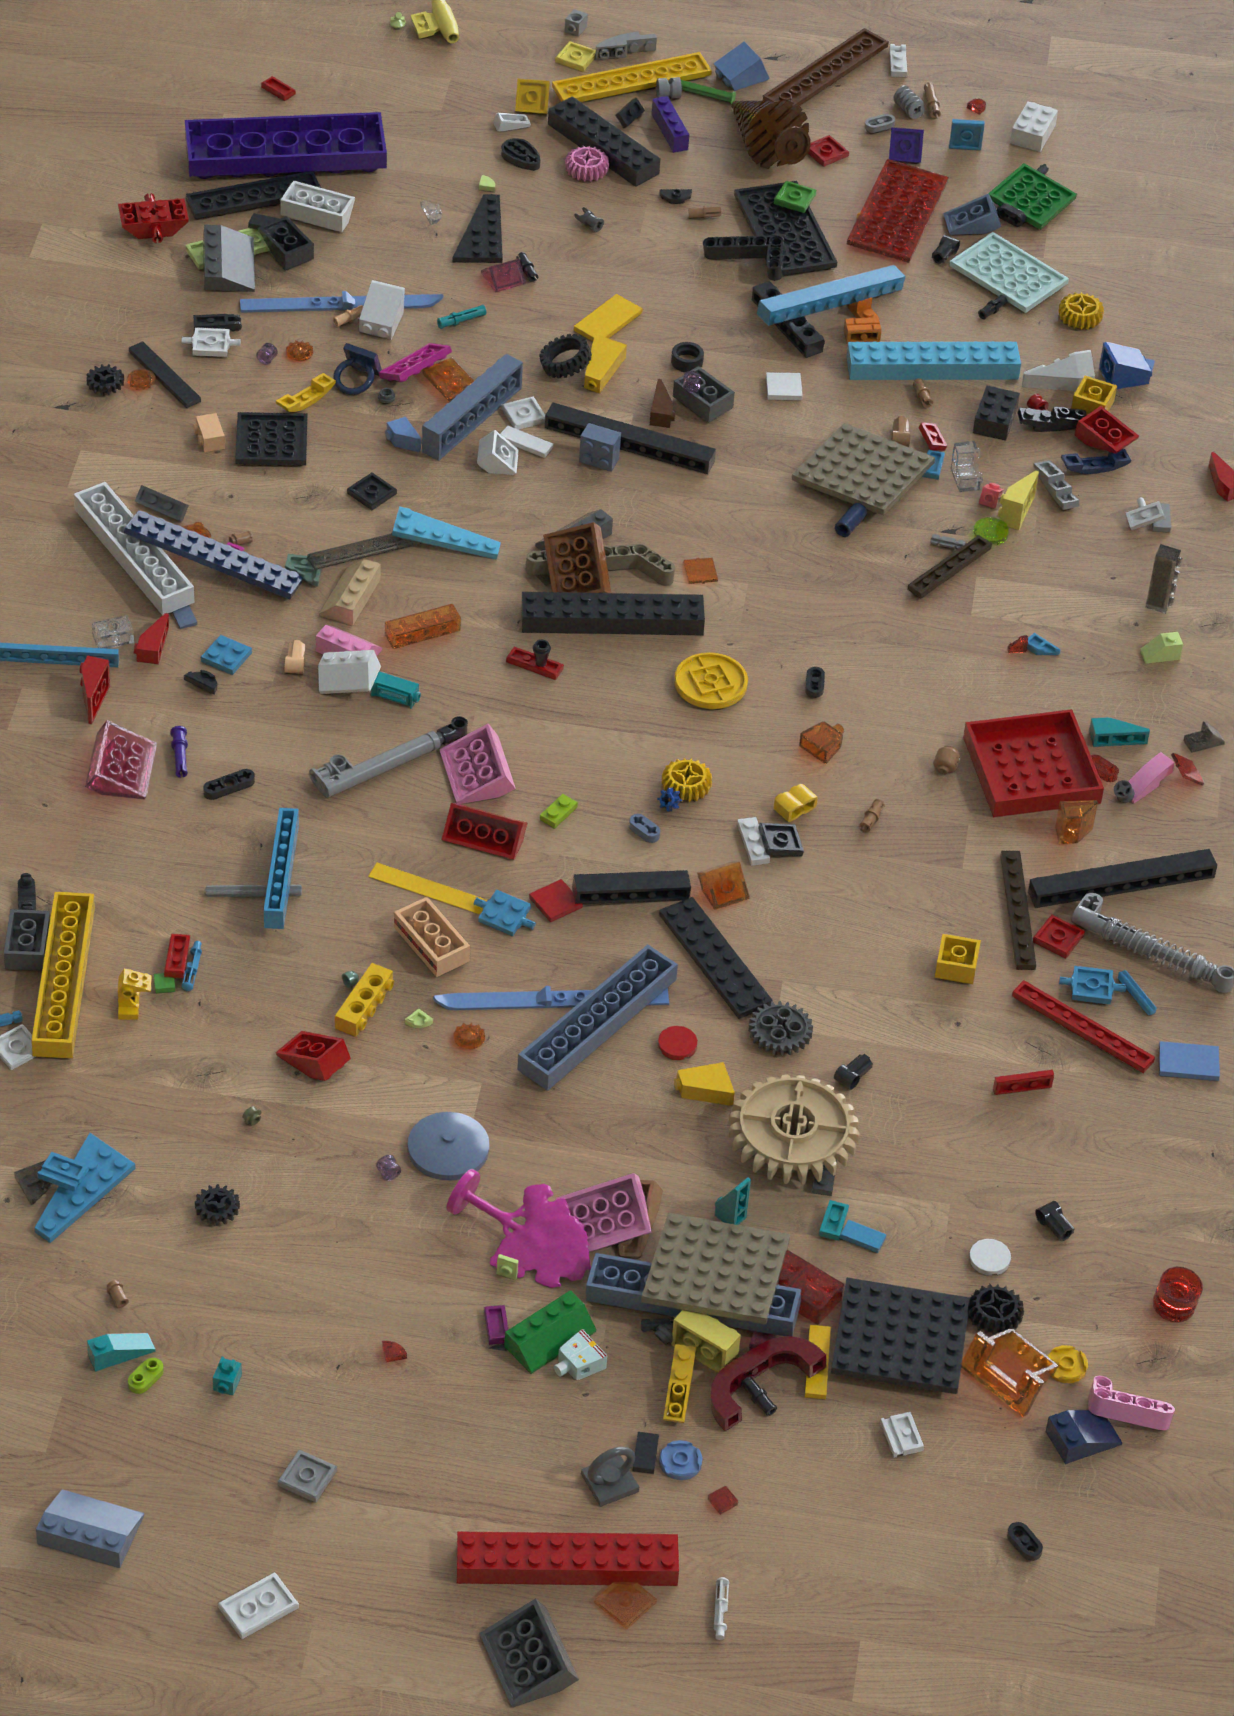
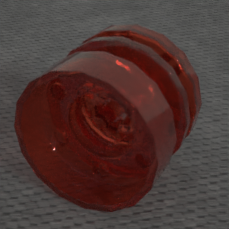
M1178 1266L1168 1268L1163 1272L1153 1297V1307L1157 1314L1165 1320L1178 1323L1191 1318L1203 1291L1200 1277L1194 1271Z

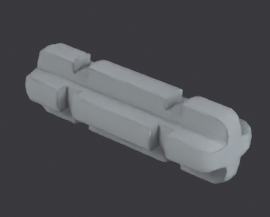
M933 534L931 537V544H940V546L956 548V550L966 544L964 540L956 541L955 538L940 537L937 534Z

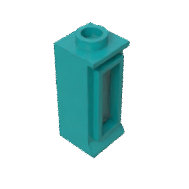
M380 671L371 688V696H379L410 706V709L421 698L418 683Z

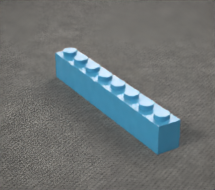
M279 808L264 904V928L284 929L299 829L298 809Z

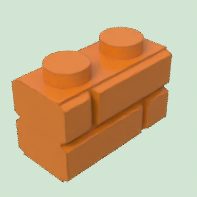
M879 317L845 319L844 335L846 343L880 342L881 325Z

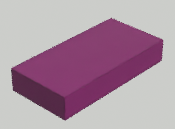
M505 1305L484 1307L489 1345L504 1344L505 1331L509 1330Z

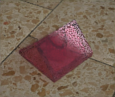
M519 259L481 270V274L495 293L526 284Z

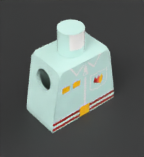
M582 1329L560 1347L559 1363L554 1365V1370L560 1377L568 1372L575 1380H580L606 1369L607 1355Z

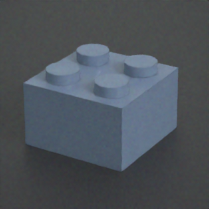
M588 423L580 438L579 462L612 472L619 460L621 432Z

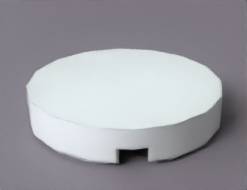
M983 1239L977 1241L972 1246L969 1259L976 1271L992 1276V1274L996 1273L997 1275L1002 1274L1008 1269L1011 1253L1002 1242L995 1239Z

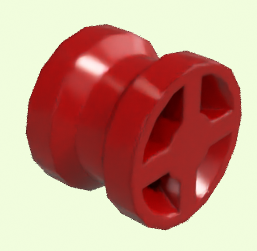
M1040 394L1032 395L1027 401V407L1036 410H1047L1049 404L1046 400H1042L1043 398Z

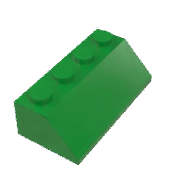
M570 1290L505 1331L504 1347L532 1374L557 1358L560 1347L580 1330L583 1329L591 1336L596 1333V1327L585 1304Z

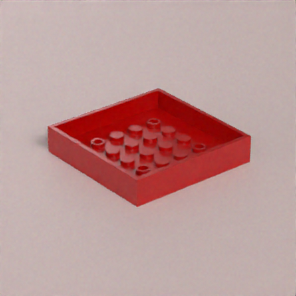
M1072 709L965 722L963 739L993 818L1101 804L1104 787Z

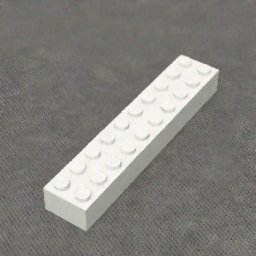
M106 482L74 494L75 511L162 615L195 603L194 586L162 548L124 534L126 525L134 515Z

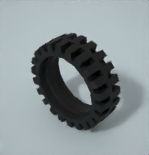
M567 334L566 337L561 335L560 339L554 338V342L549 341V345H545L539 355L545 373L549 377L561 379L562 376L567 378L569 374L573 376L574 372L579 373L580 369H585V365H588L589 361H591L592 353L584 337L581 335L577 336V334L572 336ZM579 350L574 357L566 361L552 362L554 358L565 351Z

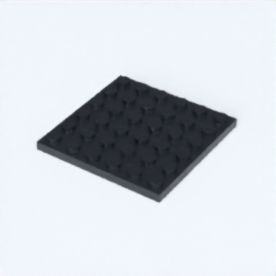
M847 1277L831 1374L957 1394L970 1297Z

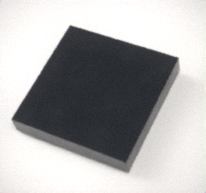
M371 472L347 488V494L370 510H374L395 496L397 489Z
M759 824L758 829L767 855L803 856L804 850L795 824Z

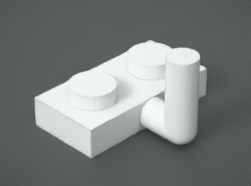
M1142 497L1137 499L1139 508L1126 512L1131 530L1165 519L1159 501L1146 505Z

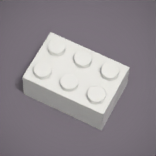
M1028 101L1012 128L1010 144L1041 152L1056 126L1058 110Z

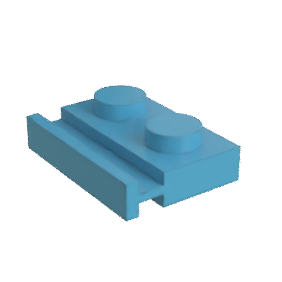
M51 1152L42 1165L41 1171H38V1178L75 1192L76 1187L80 1185L88 1173L89 1165Z

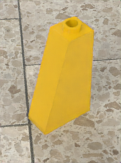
M597 334L594 336L591 348V361H589L585 373V389L597 393L603 390L625 360L626 344Z

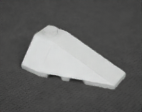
M1091 350L1073 352L1069 354V357L1062 360L1058 358L1050 365H1040L1025 371L1022 387L1076 391L1085 375L1095 378Z

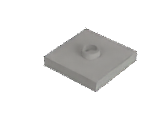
M298 1450L278 1480V1486L316 1503L337 1472V1466Z

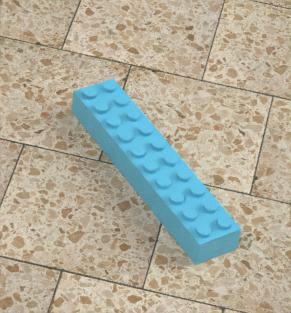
M1011 341L848 342L846 356L850 380H916L918 378L922 380H1019L1021 368L1017 342Z

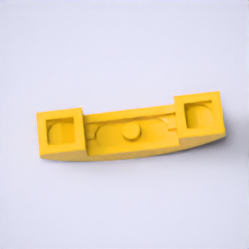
M322 373L311 380L309 387L293 396L286 394L276 400L275 404L288 412L304 410L324 397L335 385L336 380Z

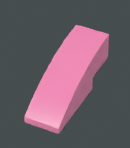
M1162 752L1147 762L1128 781L1135 792L1131 802L1133 804L1159 787L1160 781L1173 772L1175 762Z

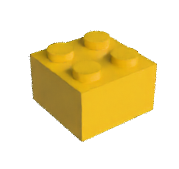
M1085 375L1073 395L1071 409L1085 410L1087 415L1100 406L1109 411L1115 400L1117 385Z
M942 934L935 978L973 984L981 940Z

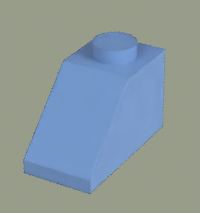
M406 417L387 422L385 435L387 440H390L395 447L416 452L421 451V437Z

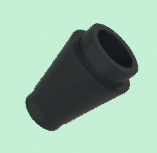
M543 639L537 640L533 645L535 663L539 667L546 665L551 650L549 642Z

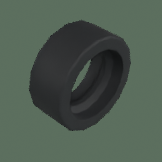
M681 342L673 347L671 363L675 369L688 373L698 366L702 367L704 351L698 344ZM692 355L696 358L687 360L680 358L679 356Z

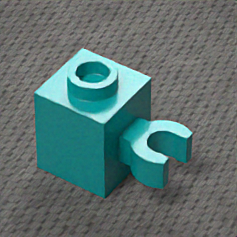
M222 1356L213 1376V1390L221 1394L234 1395L242 1377V1363L236 1362L234 1359H225Z

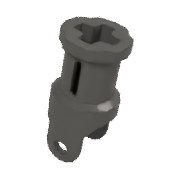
M585 207L582 208L583 215L574 214L578 221L590 226L594 232L600 231L604 225L602 218H597L593 212Z

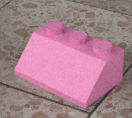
M325 625L316 635V652L321 654L327 652L374 650L377 656L382 651L380 646L329 625Z

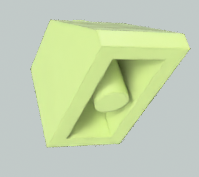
M1178 632L1161 633L1143 646L1140 652L1145 664L1180 660L1183 642Z

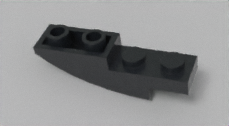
M1055 406L1052 411L1019 407L1017 412L1020 424L1032 425L1034 431L1038 432L1075 429L1078 421L1087 415L1085 410Z

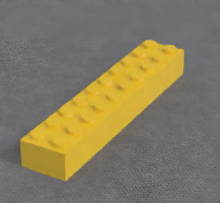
M54 892L31 1040L32 1055L34 1057L73 1059L95 911L94 894Z

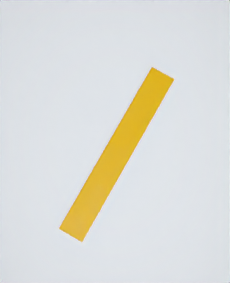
M378 862L368 876L477 914H481L483 908L473 904L478 896ZM478 897L479 899H482L486 902L488 901L487 899Z

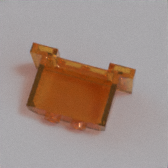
M1012 1328L991 1337L986 1336L981 1331L977 1332L961 1365L962 1369L1022 1417L1028 1415L1043 1384L1054 1376L1059 1367L1057 1363Z

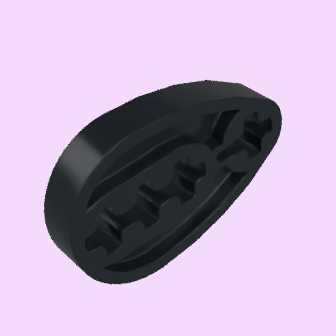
M512 138L502 144L501 156L508 163L532 171L540 168V155L528 141Z

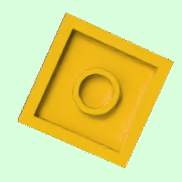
M517 78L515 111L547 114L550 81Z

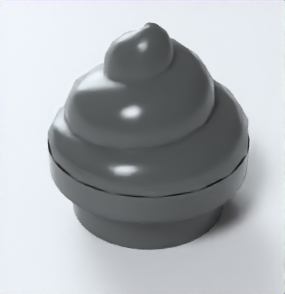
M673 1323L660 1324L656 1327L657 1331L654 1334L661 1342L667 1345L673 1341Z

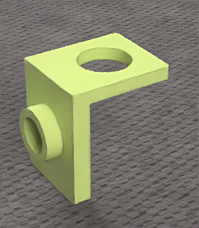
M499 1254L496 1274L516 1280L518 1260Z

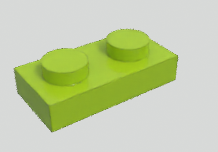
M562 794L540 814V821L555 829L578 807V802Z

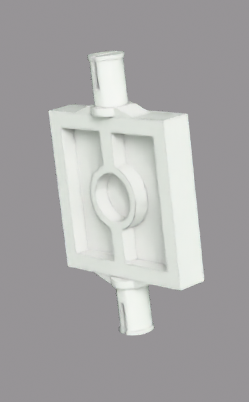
M195 328V333L192 337H182V344H192L193 355L227 357L230 346L240 347L241 339H230V329Z

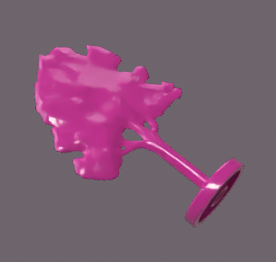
M474 1169L468 1170L454 1187L446 1205L448 1212L453 1215L459 1214L468 1203H471L497 1219L503 1225V1232L506 1237L502 1239L494 1256L490 1258L489 1263L491 1266H495L497 1269L499 1254L518 1260V1278L524 1277L525 1271L535 1269L537 1270L535 1281L550 1288L561 1286L559 1282L560 1277H567L570 1281L581 1280L584 1277L585 1271L591 1270L588 1250L589 1242L584 1230L585 1226L579 1222L576 1216L570 1215L571 1211L568 1209L566 1199L559 1198L552 1202L548 1201V1198L553 1196L549 1185L538 1184L526 1187L523 1196L524 1204L513 1213L501 1211L475 1195L480 1182V1174ZM522 1216L525 1217L526 1221L524 1225H519L512 1219ZM508 1228L513 1229V1232H509Z

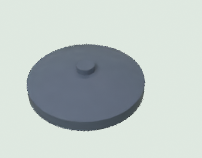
M440 1112L429 1115L412 1128L408 1137V1155L413 1165L423 1174L439 1180H459L470 1169L480 1170L489 1154V1138L483 1126L475 1119L461 1113Z

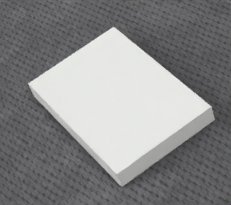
M274 1572L219 1602L218 1608L240 1638L244 1639L298 1609L299 1603Z

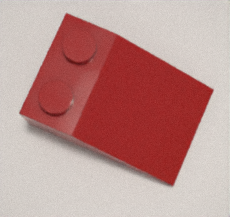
M1102 406L1079 420L1074 434L1087 446L1115 454L1139 438L1137 433Z
M87 655L85 662L81 663L79 672L82 673L80 686L83 688L88 723L93 724L110 688L109 660Z
M305 1031L298 1033L276 1052L279 1058L305 1075L322 1081L330 1079L338 1069L344 1067L345 1063L351 1059L344 1039Z

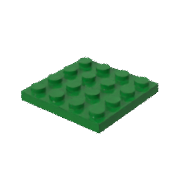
M1025 163L989 192L995 204L1001 206L1003 203H1006L1021 210L1027 217L1026 222L1040 230L1077 197V193Z

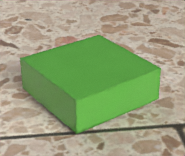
M164 973L154 974L155 993L175 992L173 977H164Z

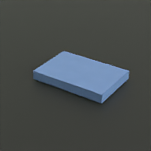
M1160 1041L1159 1076L1219 1081V1046Z

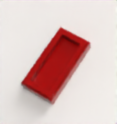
M273 76L261 83V88L283 101L296 94L295 89Z

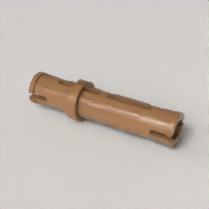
M927 82L924 85L928 101L927 108L930 110L931 117L936 119V114L938 117L941 115L939 110L940 103L936 98L934 84Z

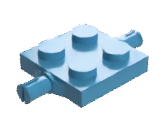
M496 889L487 902L478 897L474 900V905L483 908L482 913L478 917V922L510 936H514L517 929L521 926H526L533 930L536 922L526 919V915L531 909V904Z
M1074 966L1071 978L1061 976L1059 978V985L1071 986L1072 1000L1111 1005L1114 991L1126 992V984L1115 983L1113 970Z

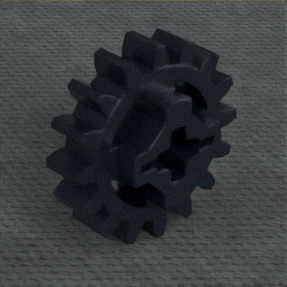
M101 364L100 368L94 366V370L90 369L89 373H87V386H89V390L94 389V393L100 392V395H103V393L110 395V392L116 393V389L121 390V386H124V374L121 369L117 370V366L111 368L110 364L107 366Z
M219 1184L216 1185V1188H212L209 1185L207 1191L201 1189V1195H196V1215H200L201 1221L207 1219V1224H211L212 1221L215 1222L216 1226L221 1221L223 1224H227V1219L233 1221L234 1215H238V1209H240L239 1195H234V1189L228 1191L226 1185L223 1188H220Z

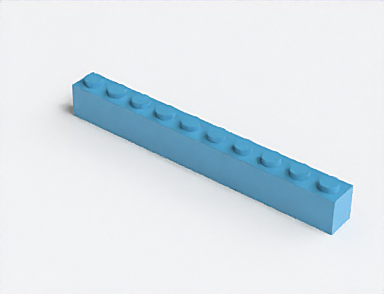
M895 265L760 300L757 315L769 326L902 290L906 276Z

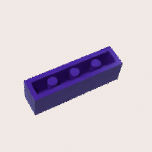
M668 96L652 99L651 114L672 152L688 150L689 133Z

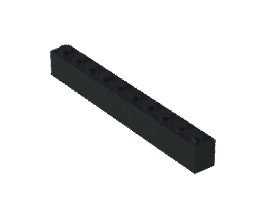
M553 402L545 414L544 428L581 438V434L587 424L590 423L621 432L620 450L707 475L715 463L716 449Z
M1210 849L1197 850L1032 878L1029 882L1028 893L1034 907L1041 908L1081 901L1088 893H1096L1101 897L1211 879L1215 878L1218 865Z

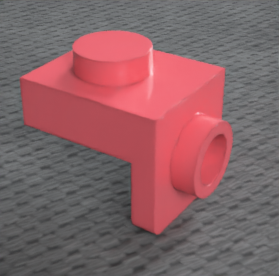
M995 483L985 485L982 489L979 504L996 508L998 499L1002 496L1004 489L999 488L1000 485Z

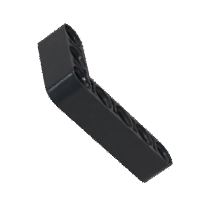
M781 236L708 237L703 240L704 256L707 259L767 258L768 278L772 281H777L783 276L785 247L784 239Z

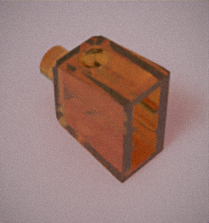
M822 721L800 733L799 747L824 764H827L842 746L844 728L840 724L832 727Z

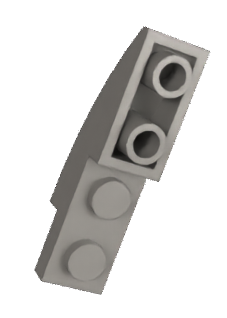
M638 31L606 39L596 45L595 60L627 57V53L655 51L656 34L640 35Z

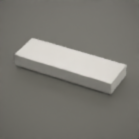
M507 426L500 434L513 446L543 458L553 449V443Z

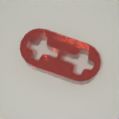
M1091 755L1099 777L1106 782H1115L1118 779L1119 768L1099 755Z

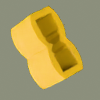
M804 784L793 786L789 792L778 794L774 799L773 809L787 822H791L802 814L812 811L817 806L818 797Z

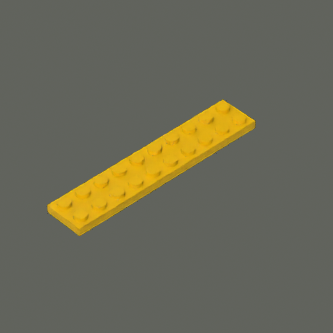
M697 52L553 81L552 88L561 102L572 96L580 102L656 87L657 78H667L669 80L670 78L680 77L681 80L689 81L711 76L712 70L702 54Z

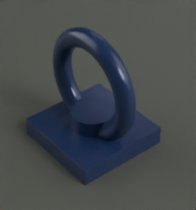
M346 343L343 350L347 360L341 362L334 371L333 379L336 380L335 386L339 391L348 395L361 394L372 385L374 375L379 376L378 372L382 368L377 353ZM352 366L361 372L366 371L368 376L363 385L357 388H348L340 380L342 371L346 367Z

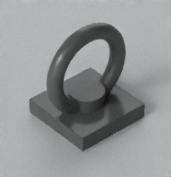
M628 1447L609 1449L599 1455L590 1466L581 1469V1475L600 1507L639 1492V1485L630 1472L635 1462V1453L632 1449ZM621 1455H624V1456L627 1457L625 1462H624L623 1458L621 1457Z

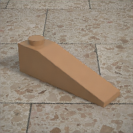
M640 1180L652 1229L659 1211L663 1190L654 1180ZM649 1234L618 1243L620 1257L641 1258Z

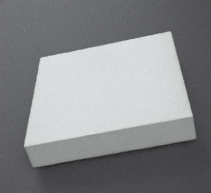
M766 372L768 400H802L801 373Z
M534 396L505 403L501 406L505 416L515 429L519 430L545 423V414Z
M23 1024L0 1036V1059L10 1070L35 1058L32 1055V1034Z

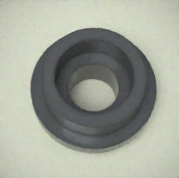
M382 388L378 394V399L383 403H391L395 400V393L391 388Z

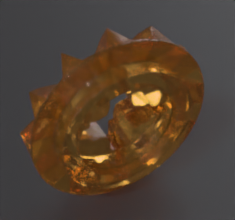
M295 340L294 343H289V346L286 347V354L292 360L305 361L312 357L313 346L309 342L304 343L303 340L301 342Z
M146 369L134 370L127 377L130 387H135L136 390L139 388L143 390L151 388V385L155 384L154 373Z
M471 1022L469 1025L463 1023L462 1026L456 1027L453 1038L458 1046L465 1049H475L484 1043L485 1032L484 1029L480 1028L479 1024L473 1025ZM469 1032L472 1033L470 1039H468L467 1034Z

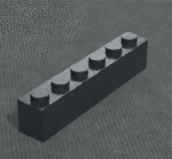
M688 870L574 874L572 891L575 904L681 901L690 898L691 883Z

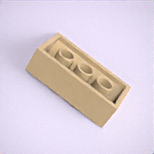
M363 559L347 567L321 609L319 616L353 626L381 580V564Z

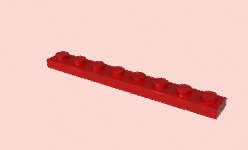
M1025 980L1013 990L1012 997L1143 1074L1154 1063L1155 1056Z

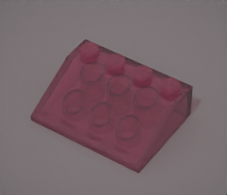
M106 720L96 734L85 788L101 795L144 800L147 795L157 743Z

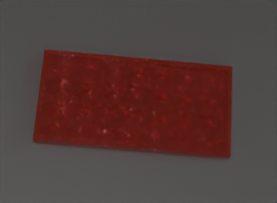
M887 159L847 239V245L910 263L944 192L949 177Z

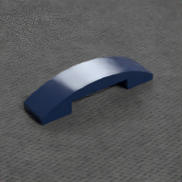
M1125 449L1120 450L1116 454L1109 452L1108 456L1080 458L1078 453L1061 455V459L1068 470L1082 474L1109 472L1131 463V459Z

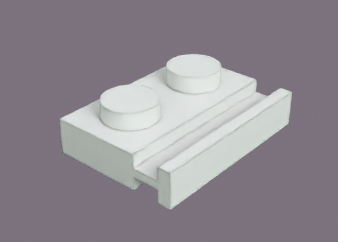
M911 1412L890 1416L889 1419L881 1418L880 1424L894 1458L900 1454L904 1456L924 1450L923 1442Z

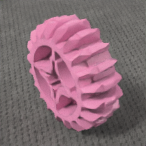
M577 147L568 152L565 159V168L568 175L572 176V178H577L578 181H597L598 178L602 179L609 169V159L605 152H601V149L597 150L596 147Z

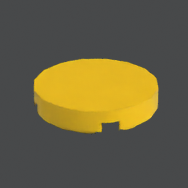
M1068 1345L1053 1348L1045 1362L1048 1374L1061 1383L1072 1384L1080 1381L1085 1377L1088 1369V1359L1082 1351L1075 1350V1347Z

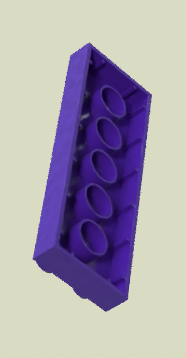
M381 112L185 120L189 177L197 176L201 179H209L215 175H230L239 178L246 174L275 176L279 173L296 172L297 174L309 171L342 173L345 170L359 169L365 172H373L377 169L387 168V150Z

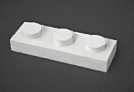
M757 818L738 819L737 826L751 866L770 863V856L766 854L758 829Z

